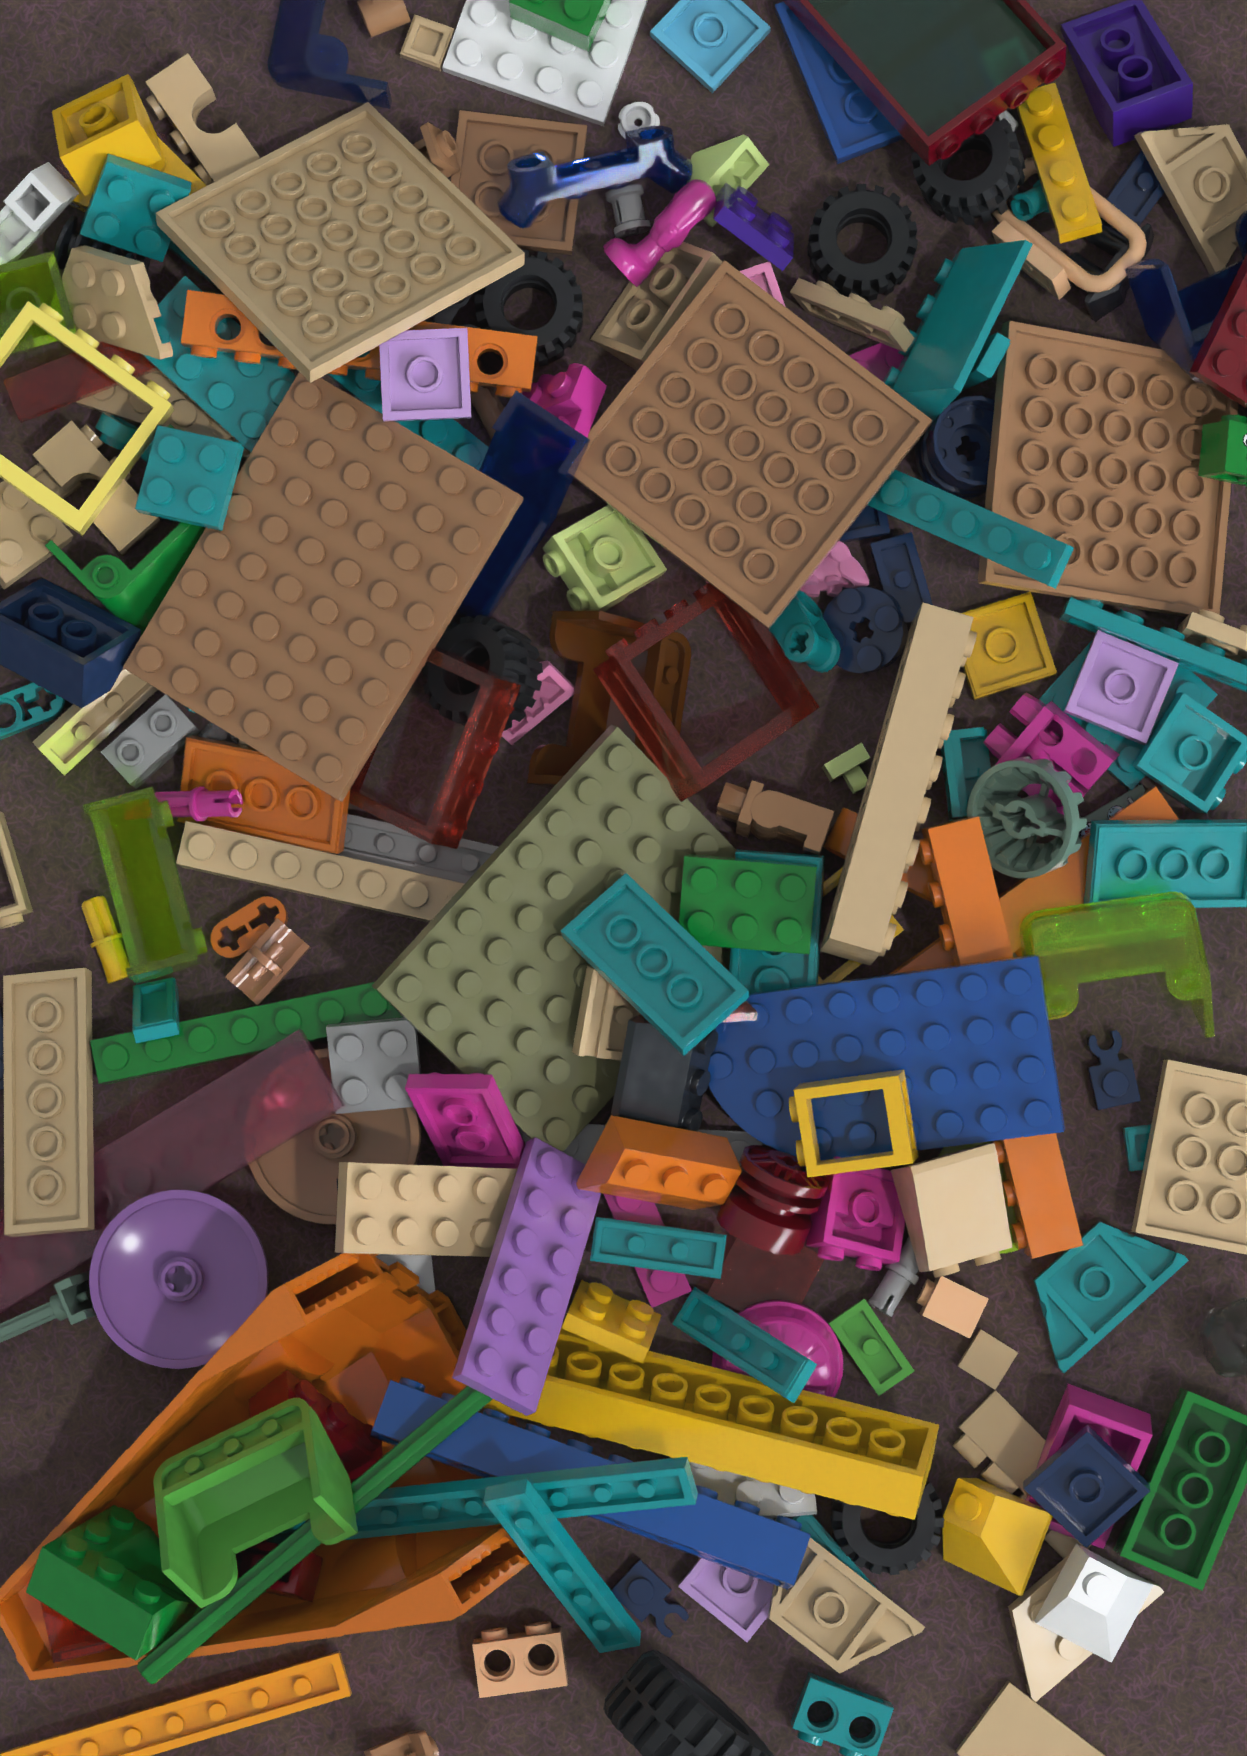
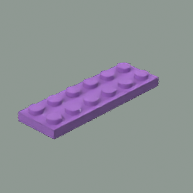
M536 1137L526 1141L452 1376L453 1379L526 1416L536 1412L601 1193L577 1188L576 1182L585 1167L584 1163Z

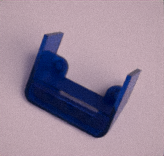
M280 0L268 57L270 76L278 86L362 104L369 102L372 106L391 108L392 98L388 82L347 74L349 55L346 46L335 37L319 34L326 0Z

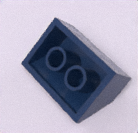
M40 578L0 602V665L80 708L85 707L112 689L124 664L141 637V629L44 578Z

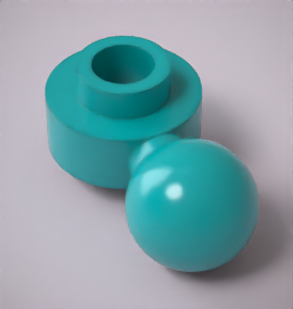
M104 411L95 426L97 430L102 432L99 439L119 450H123L125 444L129 442L138 429L133 424ZM153 440L141 455V458L146 463L148 462Z

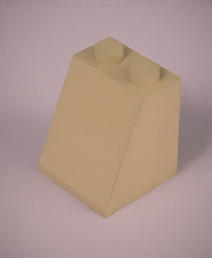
M995 1143L970 1147L891 1170L919 1272L933 1271L935 1278L959 1272L958 1263L974 1259L976 1266L991 1263L1001 1259L999 1251L1012 1248Z

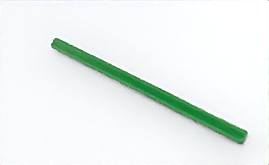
M466 1386L351 1483L355 1515L493 1399L469 1386ZM310 1519L240 1576L228 1595L202 1608L138 1662L137 1668L142 1677L150 1684H156L322 1543L312 1533Z

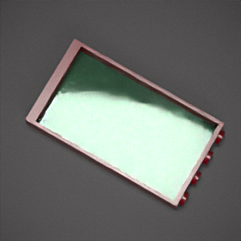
M783 0L928 166L940 158L944 160L951 157L960 148L965 139L974 133L981 134L991 127L998 115L1008 108L1015 109L1026 101L1032 90L1043 82L1044 84L1053 82L1061 75L1065 68L1067 45L1026 0Z

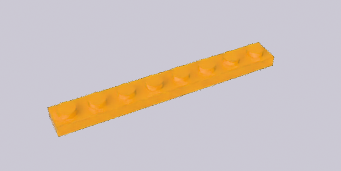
M337 1651L2 1751L0 1756H151L349 1697L352 1692L341 1653Z

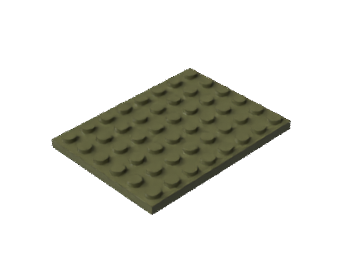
M611 724L373 983L372 987L462 1074L481 1073L493 1075L516 1126L530 1139L536 1137L563 1152L615 1095L621 1061L596 1058L594 1056L583 1057L572 1053L586 968L591 965L562 937L561 930L625 873L679 923L684 855L694 854L735 858L737 850L620 728ZM703 946L726 969L730 967L731 948Z

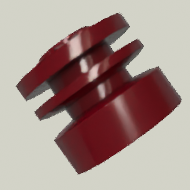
M750 1145L745 1147L739 1161L742 1172L736 1181L737 1185L732 1188L724 1205H721L716 1217L717 1221L732 1236L763 1251L779 1255L801 1253L812 1225L808 1215L818 1212L821 1204L820 1198L824 1197L829 1180L825 1175L807 1177L806 1166H799L796 1156L768 1146Z

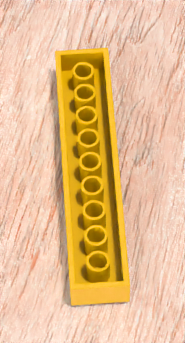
M562 1328L560 1329L536 1412L526 1416L494 1399L483 1407L496 1410L507 1416H515L541 1423L544 1426L558 1427L581 1433L590 1438H600L616 1442L633 1449H643L666 1455L670 1458L688 1457L689 1462L712 1467L718 1471H728L755 1478L760 1482L774 1483L797 1489L806 1494H816L836 1499L849 1505H859L886 1512L891 1516H901L915 1520L929 1475L939 1430V1424L802 1390L795 1403H793L754 1377L648 1351L642 1364Z

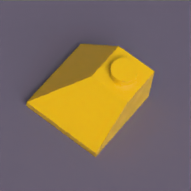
M957 1478L943 1515V1560L1018 1596H1023L1053 1516L1044 1508L979 1478Z

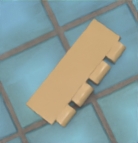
M994 1390L958 1427L964 1434L952 1446L973 1468H976L988 1457L992 1462L980 1475L988 1483L1011 1494L1019 1489L1022 1492L1019 1497L1026 1500L1028 1493L1023 1489V1481L1036 1470L1046 1440ZM1050 1529L1044 1538L1063 1559L1072 1552L1076 1543L1084 1547L1077 1539Z

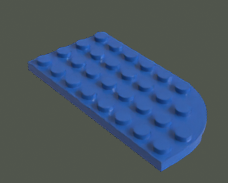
M1039 954L750 993L749 998L716 1027L718 1042L711 1054L708 1067L711 1076L708 1086L714 1097L731 1119L749 1135L769 1147L796 1157V1140H801L799 1122L793 1123L791 1120L789 1097L794 1096L793 1090L800 1083L902 1069L905 1070L917 1150L1061 1133L1065 1130ZM883 1089L811 1099L821 1160L833 1159L835 1156L844 1158L893 1151Z

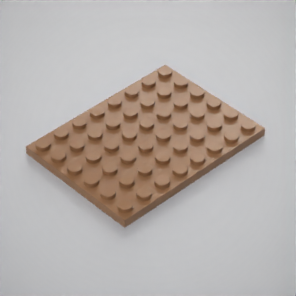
M299 372L236 477L223 530L219 531L210 528L204 530L123 668L330 796L343 802L524 498L395 421L383 422L382 413L324 379L319 378L310 383Z

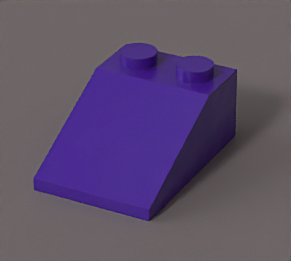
M1126 0L1061 24V32L1093 112L1113 147L1136 139L1134 135L1139 132L1158 131L1192 118L1193 82L1142 0Z

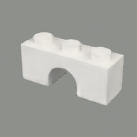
M49 162L30 171L3 201L6 205L0 211V279L79 194Z

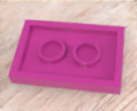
M436 1072L409 1074L405 1090L444 1166L518 1169L525 1143L493 1075L481 1073L441 1074Z

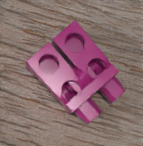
M1028 693L1022 695L1009 711L1026 726L1020 736L1016 737L1000 723L983 742L992 754L999 759L995 765L1026 756L1033 760L1047 759L1052 761L1055 771H1066L1072 777L1068 784L1072 792H1081L1083 797L1120 755L1107 744L1103 745L1074 719L1061 711V708L1050 701L1045 705ZM1029 784L1022 790L1029 796L1039 794L1041 784ZM1050 789L1048 797L1056 805L1057 812L1064 815L1060 799Z

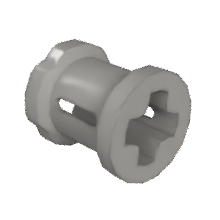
M626 185L606 192V201L612 204L615 217V237H629L651 230L650 221L645 219L641 195L644 194L642 185Z

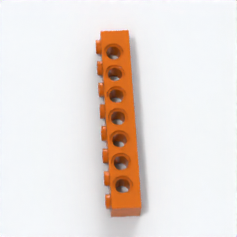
M187 290L181 344L184 347L191 348L190 355L217 358V351L235 353L234 361L249 364H260L261 357L278 359V367L297 370L275 346H268L261 341V332L225 295ZM227 317L236 318L241 323L239 335L232 340L221 339L217 334L219 322ZM422 321L408 329L467 328L470 393H478V386L496 388V396L520 399L522 391L531 392L538 336ZM379 346L371 349L368 355L360 358L357 357L328 374L347 376L349 368L364 370L365 378L381 381ZM495 352L502 358L503 366L498 373L487 375L480 371L477 361L483 353Z

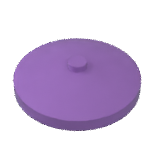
M168 1190L154 1193L135 1201L123 1209L109 1223L99 1238L92 1256L89 1273V1288L93 1308L108 1336L122 1350L134 1358L150 1365L171 1369H185L206 1364L267 1297L269 1286L266 1254L259 1236L248 1220L238 1210L223 1200L206 1193L190 1190Z

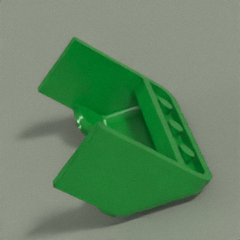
M171 424L167 426L168 428L175 429ZM180 522L132 570L119 558L112 555L98 556L81 570L52 540L45 546L114 616L141 629L142 636L206 528Z

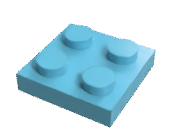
M679 0L650 31V37L713 93L766 38L771 31V27L742 0Z

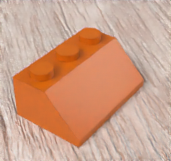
M611 1115L576 1185L581 1190L696 1210L724 1205L742 1169L727 1137Z

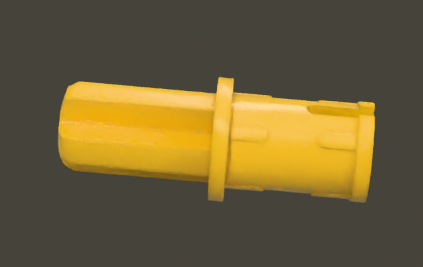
M96 896L84 901L81 907L94 941L90 946L91 948L96 947L107 978V984L134 975L121 941L124 934L123 932L118 933L106 898L104 896Z

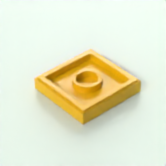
M1031 592L961 613L974 617L970 631L977 632L970 658L967 657L963 667L973 700L1057 674Z

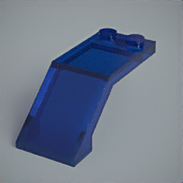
M517 390L492 427L496 431L479 471L520 494L524 500L457 610L462 615L473 618L476 615L491 618L555 520L590 441L589 438Z

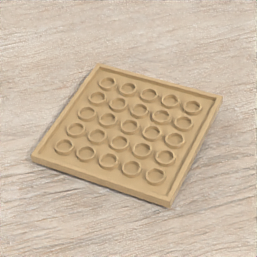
M369 102L156 212L157 226L310 383L525 264V253Z

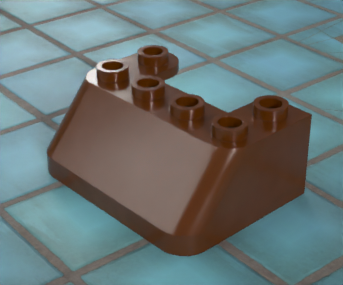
M600 610L553 611L549 635L551 647L559 657L578 662L566 747L557 744H542L534 750L530 760L527 783L552 789L611 724L619 727L673 783L691 663V647L687 638L678 632Z

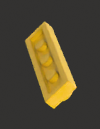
M1056 83L1037 87L1030 92L1026 101L1016 109L1060 244L1101 233L1102 222Z

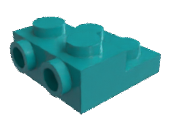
M1180 692L1172 701L1132 766L1160 784L1163 791L1195 813H1207L1209 809L1214 810L1223 800L1226 794L1224 786L1232 773H1238L1246 764L1247 736L1184 692Z

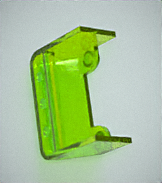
M148 787L84 804V812L93 822L131 967L126 968L128 978L138 984L202 963L200 954L207 953L208 949L202 927L193 929L167 827L174 826L168 800L160 802L154 788Z
M1165 892L1043 909L1030 913L1023 920L1020 927L1022 956L1039 954L1049 1020L1066 1017L1075 1010L1079 1001L1078 984L1165 972V983L1169 992L1180 1000H1191L1192 1010L1205 1037H1215L1209 966L1197 912L1191 900L1185 894Z

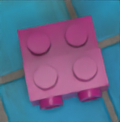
M579 363L570 364L566 372H559L555 376L550 374L541 375L537 383H532L531 392L522 391L521 398L518 399L519 405L512 421L524 431L517 440V450L511 465L523 475L580 455L607 385L596 377L587 366Z
M876 1168L825 1175L829 1180V1185L824 1197L821 1199L818 1212L811 1214L812 1225L807 1237L806 1246L818 1248L817 1256L826 1260L843 1261L844 1256L856 1258L855 1266L864 1270L880 1271L882 1265L899 1262L905 1219L891 1171Z

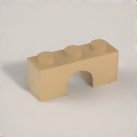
M188 53L145 81L151 94L145 100L159 121L165 117L168 118L175 128L174 131L169 133L172 140L183 155H186L188 152L192 153L199 163L193 169L207 186L260 159L237 123L223 132L215 134L206 133L197 127L199 113L203 108L215 101L216 97L212 87Z
M72 420L33 454L36 460L65 492L78 481L86 479L100 481L116 460V457H113L108 461L100 453L98 448L103 445V442L87 424L79 429ZM130 472L93 521L95 526L123 557L162 523L159 517L142 514L135 509L139 493L137 494L126 482L132 477Z

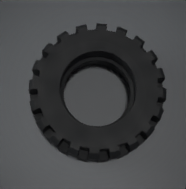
M651 1650L644 1652L605 1697L604 1713L611 1720L615 1728L623 1734V1737L642 1756H774L765 1742L726 1703L712 1693L702 1682L693 1677L690 1672L660 1651Z

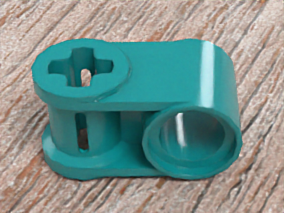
M800 590L770 627L769 631L775 636L789 660L797 663L806 662L816 672H828L838 662L840 656L839 642L824 620L818 605L810 596Z

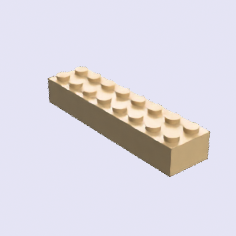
M922 603L911 622L907 642L903 650L820 948L821 952L870 966L878 956L884 957L886 950H890L897 925L889 922L891 915H895L897 909L902 907L908 887V882L901 881L902 875L908 872L909 866H913L918 852L920 840L913 839L915 831H919L921 823H925L929 812L931 798L924 797L926 790H930L932 783L936 782L943 757L936 755L937 749L942 748L944 740H948L953 725L954 715L947 712L948 708H953L955 700L959 699L966 674L959 672V669L964 667L967 657L970 658L975 645L977 632L970 631L974 617Z

